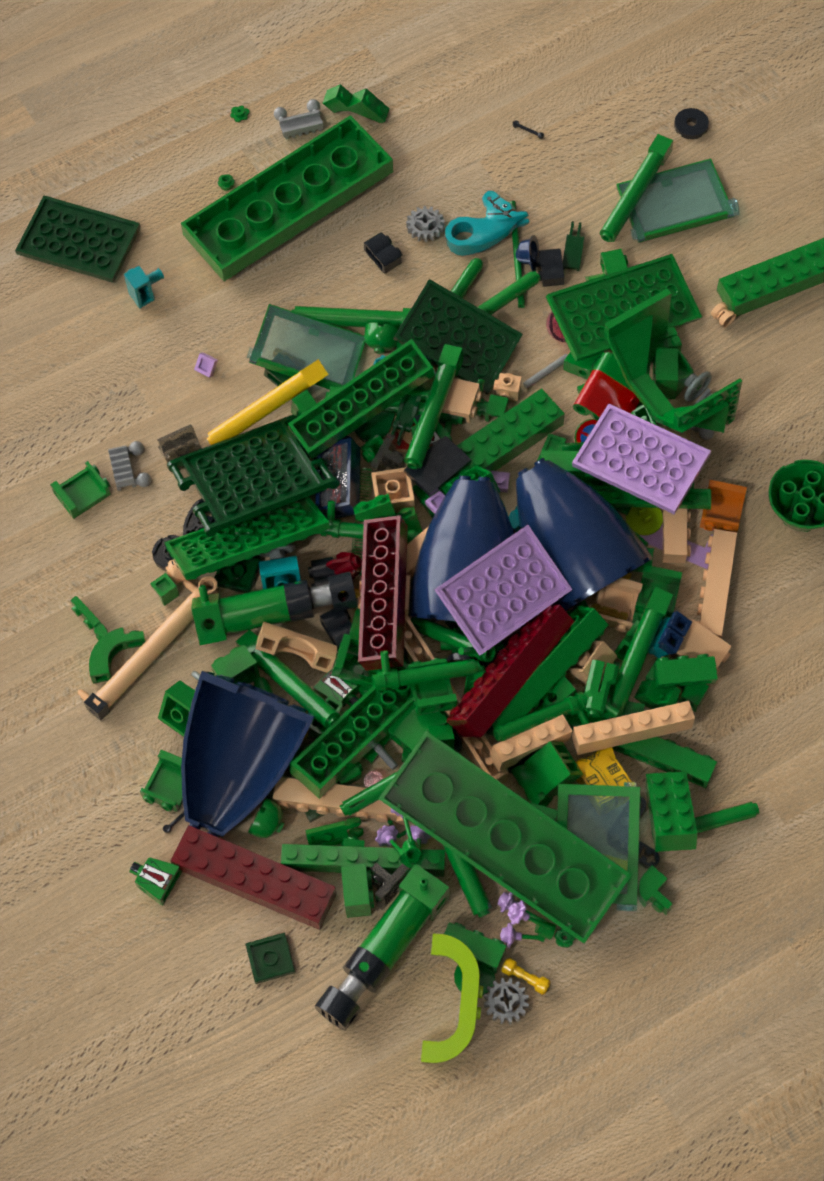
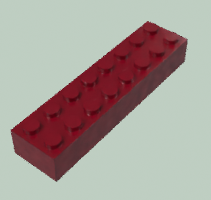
M401 515L364 520L358 662L366 671L382 669L381 651H388L390 668L403 667L408 525Z
M550 605L522 625L517 634L509 639V644L498 652L496 660L486 667V672L482 677L474 682V687L463 695L460 704L451 710L450 716L446 721L461 737H482L571 627L574 620L561 605Z
M189 825L170 860L171 864L179 866L183 873L318 930L321 929L337 895L336 887Z

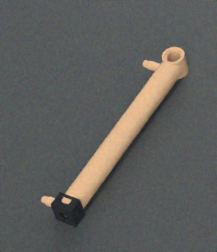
M211 576L203 577L199 581L198 587L192 582L184 580L183 585L192 593L96 694L92 693L89 695L82 689L78 691V695L85 700L84 705L90 713L101 721L110 712L109 708L193 620L191 610L192 599L200 597L198 587L201 585H205L206 588L212 587L213 589L207 591L208 595L219 593L215 578Z

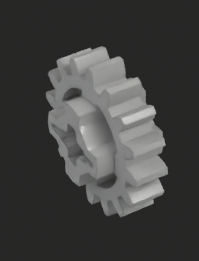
M426 206L423 209L417 207V212L412 210L411 215L407 216L406 228H408V234L412 233V238L417 236L418 241L424 239L427 242L428 238L434 241V236L439 238L440 232L444 231L443 214L439 215L438 209L433 211L432 206L429 209Z
M501 978L500 984L493 981L494 988L487 987V991L490 994H484V999L488 1000L484 1002V1007L489 1008L487 1015L493 1014V1021L499 1018L502 1025L504 1020H508L509 1025L512 1024V1019H515L517 1022L520 1021L519 1014L525 1016L526 1012L523 1008L529 1007V1004L524 1002L529 1000V995H523L526 992V988L520 989L519 981L512 984V978L508 982ZM500 990V994L492 999L494 994ZM504 994L509 1001L508 1009L505 1002H503ZM520 1004L519 1008L515 1012H512L514 1006ZM496 1009H500L504 1012V1014L498 1012Z

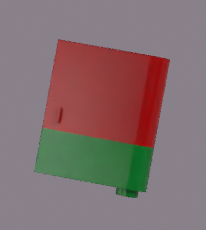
M606 352L601 354L577 397L573 409L580 415L587 416L591 413L600 418L608 404L630 414L636 409L640 400L627 385L613 353Z

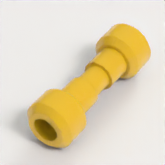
M507 958L501 968L502 973L508 976L514 975L519 979L527 981L541 995L546 994L551 985L549 979L544 976L539 978L534 974L526 972L512 958Z

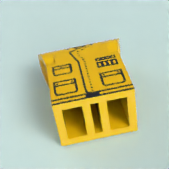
M612 747L597 750L591 756L575 761L584 774L576 780L581 785L635 787L618 760L615 759ZM587 795L600 817L627 803L630 797Z

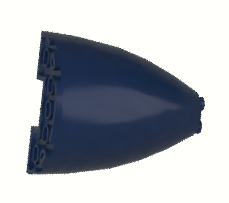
M542 458L534 463L535 467L528 470V468H525L517 473L519 477L516 479V494L520 529L529 525L572 588L570 592L552 605H561L566 611L653 559L637 534L617 510L591 486L571 472L550 460L545 461Z
M459 476V480L454 481L442 500L427 529L419 550L411 584L408 616L455 621L434 589L514 534L505 505L495 483L490 482V478L479 477L477 481L471 480V476Z
M202 671L192 699L183 739L181 763L182 798L185 821L190 823L189 826L199 830L201 827L209 830V834L219 838V836H224L241 822L280 780L299 749L313 721L314 715L310 712L307 714V710L299 705H289L288 700L253 685L239 681L238 683H233V678L221 674L214 676L215 673Z

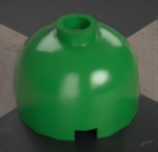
M368 323L364 333L365 342L370 348L374 349L375 353L385 354V351H391L396 347L397 341L393 338L399 328L389 324L378 326V323Z
M266 797L253 823L250 825L248 833L258 838H269L275 832L280 833L285 824L282 821L283 810L280 805Z

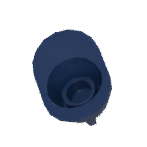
M532 235L530 239L519 243L516 258L519 262L530 265L532 272L536 271V256H539V244L537 237Z

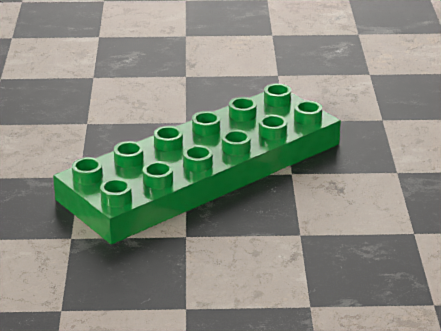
M350 115L181 222L183 236L223 281H226L393 173V159Z
M428 731L421 737L379 798L390 808L584 944L632 876L624 868Z

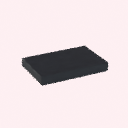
M444 436L428 449L421 468L411 469L407 467L404 469V473L430 497L471 463V459L447 436Z

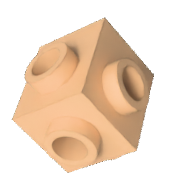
M500 373L499 379H495L493 390L496 391L497 396L518 401L522 376Z

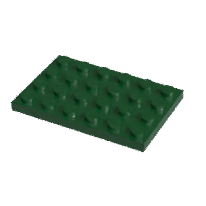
M43 195L15 252L20 256L113 283L141 226L140 223Z
M429 279L393 339L402 345L412 339L426 359L438 365L445 344L463 348L464 359L456 377L477 383L478 379L485 380L482 392L488 395L495 379L497 380L523 334Z

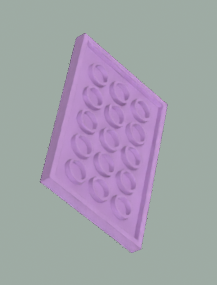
M608 404L574 458L572 466L675 515L709 458L711 451Z
M526 525L434 590L476 652L482 655L566 595L572 588L529 525Z

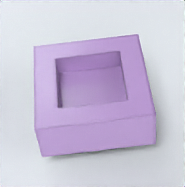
M202 352L198 356L194 370L207 377H212L218 360Z
M491 471L500 492L508 493L510 473Z
M439 490L425 501V505L435 514L445 495Z

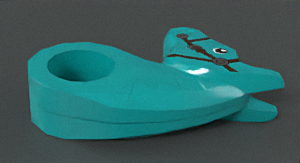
M487 191L482 197L483 205L487 209L486 217H457L451 220L445 229L447 246L451 252L459 256H466L486 250L507 237L515 228L529 224V218H526L529 216L528 212H517L511 203L504 200L496 192ZM462 232L472 234L466 240L455 239V236Z

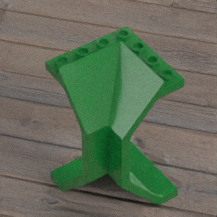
M668 288L605 323V337L627 385L656 422L681 433L691 427L724 433L725 426L735 420L742 386L741 378L693 406L678 408L672 406L650 378L652 344L654 340L667 333L672 295Z

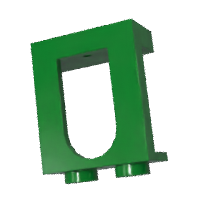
M344 633L331 675L371 688L373 686L372 677L343 669L346 654L358 657L359 645L350 643L352 636Z

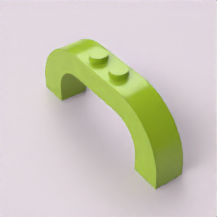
M433 933L431 956L447 957L454 960L461 968L463 979L458 1027L455 1033L444 1041L423 1040L421 1062L426 1063L448 1061L459 1055L468 1046L474 1034L476 1020H480L481 1007H477L478 998L482 999L483 986L479 985L478 964L471 950L463 942L452 936Z

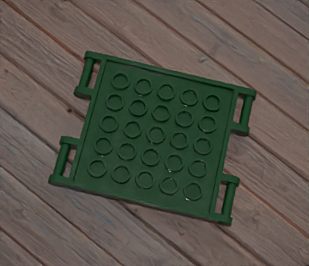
M289 415L178 457L167 463V468L178 481L179 489L186 491L191 485H194L203 499L204 503L196 505L193 508V513L200 519L204 526V532L208 537H213L220 530L323 490L339 487L340 482L328 469L325 459L318 458L310 461L299 445L301 443L288 428V423L297 418L295 415ZM183 466L189 477L184 478L179 467ZM316 469L321 470L326 480H322ZM207 511H210L215 520L212 524L205 515Z

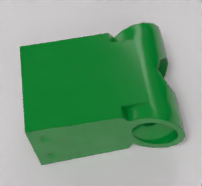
M549 741L525 761L524 764L510 770L517 783L524 788L529 802L545 807L550 804L554 796L558 795V784H572L584 775L564 743Z

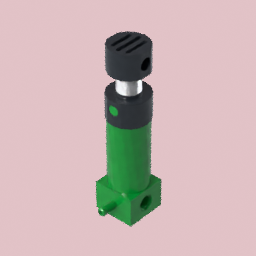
M351 571L328 576L329 584L310 588L306 579L220 598L219 593L208 595L206 586L201 585L198 587L200 597L193 598L191 606L199 644L201 646L227 640V634L260 628L263 622L274 625L313 618V609L324 605L332 604L335 612L356 608L358 604Z
M415 864L399 885V895L342 967L348 974L345 981H343L338 989L334 986H329L315 1004V1009L330 1023L346 1031L361 1011L356 1002L366 989L375 993L428 919L434 921L450 899L449 886Z

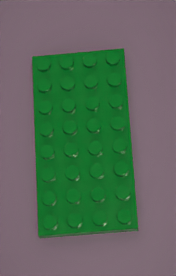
M673 254L549 293L546 296L575 362L611 350L604 334L605 323L667 288L672 293L667 329L676 328L702 318Z
M308 496L220 530L213 537H208L203 528L166 541L165 546L186 580H193L200 575L213 573L222 567L232 566L242 560H249L258 554L268 553L278 547H285L294 541L304 540L314 534H321L331 527L327 518Z

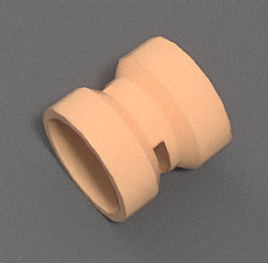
M724 302L716 305L711 311L712 317L718 319L719 324L723 328L729 326L736 318V314L730 311Z

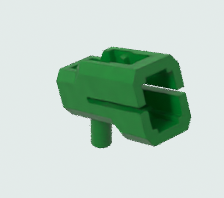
M592 660L584 691V697L587 700L585 712L590 717L599 718L603 716L604 710L616 717L620 711L610 704L608 693L609 689L615 685L619 666L611 663L606 664L599 692L605 662L599 660Z

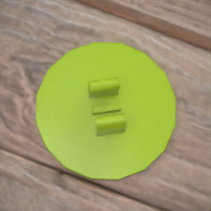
M632 507L628 516L626 515V522L637 534L648 536L660 529L663 523V514L659 508Z

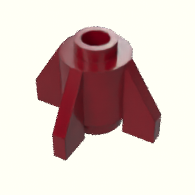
M340 552L336 555V560L326 563V567L334 569L335 574L351 571L352 579L358 577L362 570V559L354 553Z

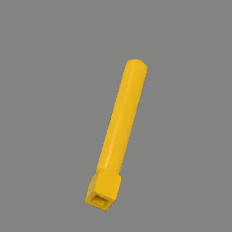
M319 359L208 432L209 437L207 440L213 445L239 435L329 374Z

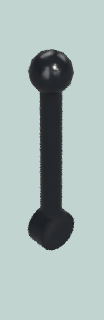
M517 120L513 121L514 128L519 127L538 136L539 139L544 138V133H538L519 124Z
M184 812L169 825L163 826L164 833L171 832V828L184 817Z

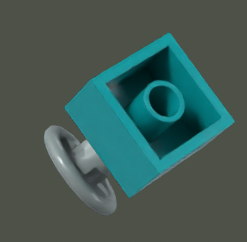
M289 544L285 547L272 549L268 553L258 554L261 557H270V560L259 562L263 589L301 581L297 556L285 558V554L295 550V545Z

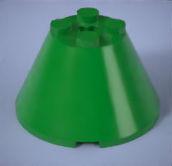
M796 460L794 463L778 469L770 481L768 490L770 505L783 523L793 530L809 532L813 529L824 527V464L821 462Z

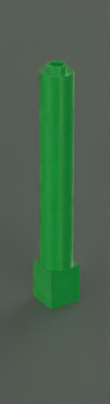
M657 134L648 149L647 156L600 230L601 238L604 241L614 242L660 166H663L673 150L672 139Z
M295 306V309L291 311L334 326L365 328L368 323H378V326L389 324L400 328L411 308H403V311Z
M447 344L443 347L438 361L437 373L404 462L411 469L421 468L453 380L455 376H458L464 359L463 348Z
M656 586L649 595L640 622L617 674L615 685L611 688L608 695L610 704L620 711L616 717L622 716L658 627L673 597V594ZM604 710V714L601 716L603 720L616 718L606 710Z
M248 630L235 641L237 647L245 645L257 662V665L306 709L307 712L312 713L314 718L326 729L339 719L340 714L276 655L256 649L258 636L254 632Z
M443 845L473 916L478 915L481 918L490 914L489 909L492 908V905L475 867Z

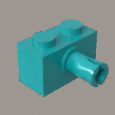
M140 266L124 273L128 293L139 309L155 300L151 285L164 279V275L159 268L148 275L144 273Z

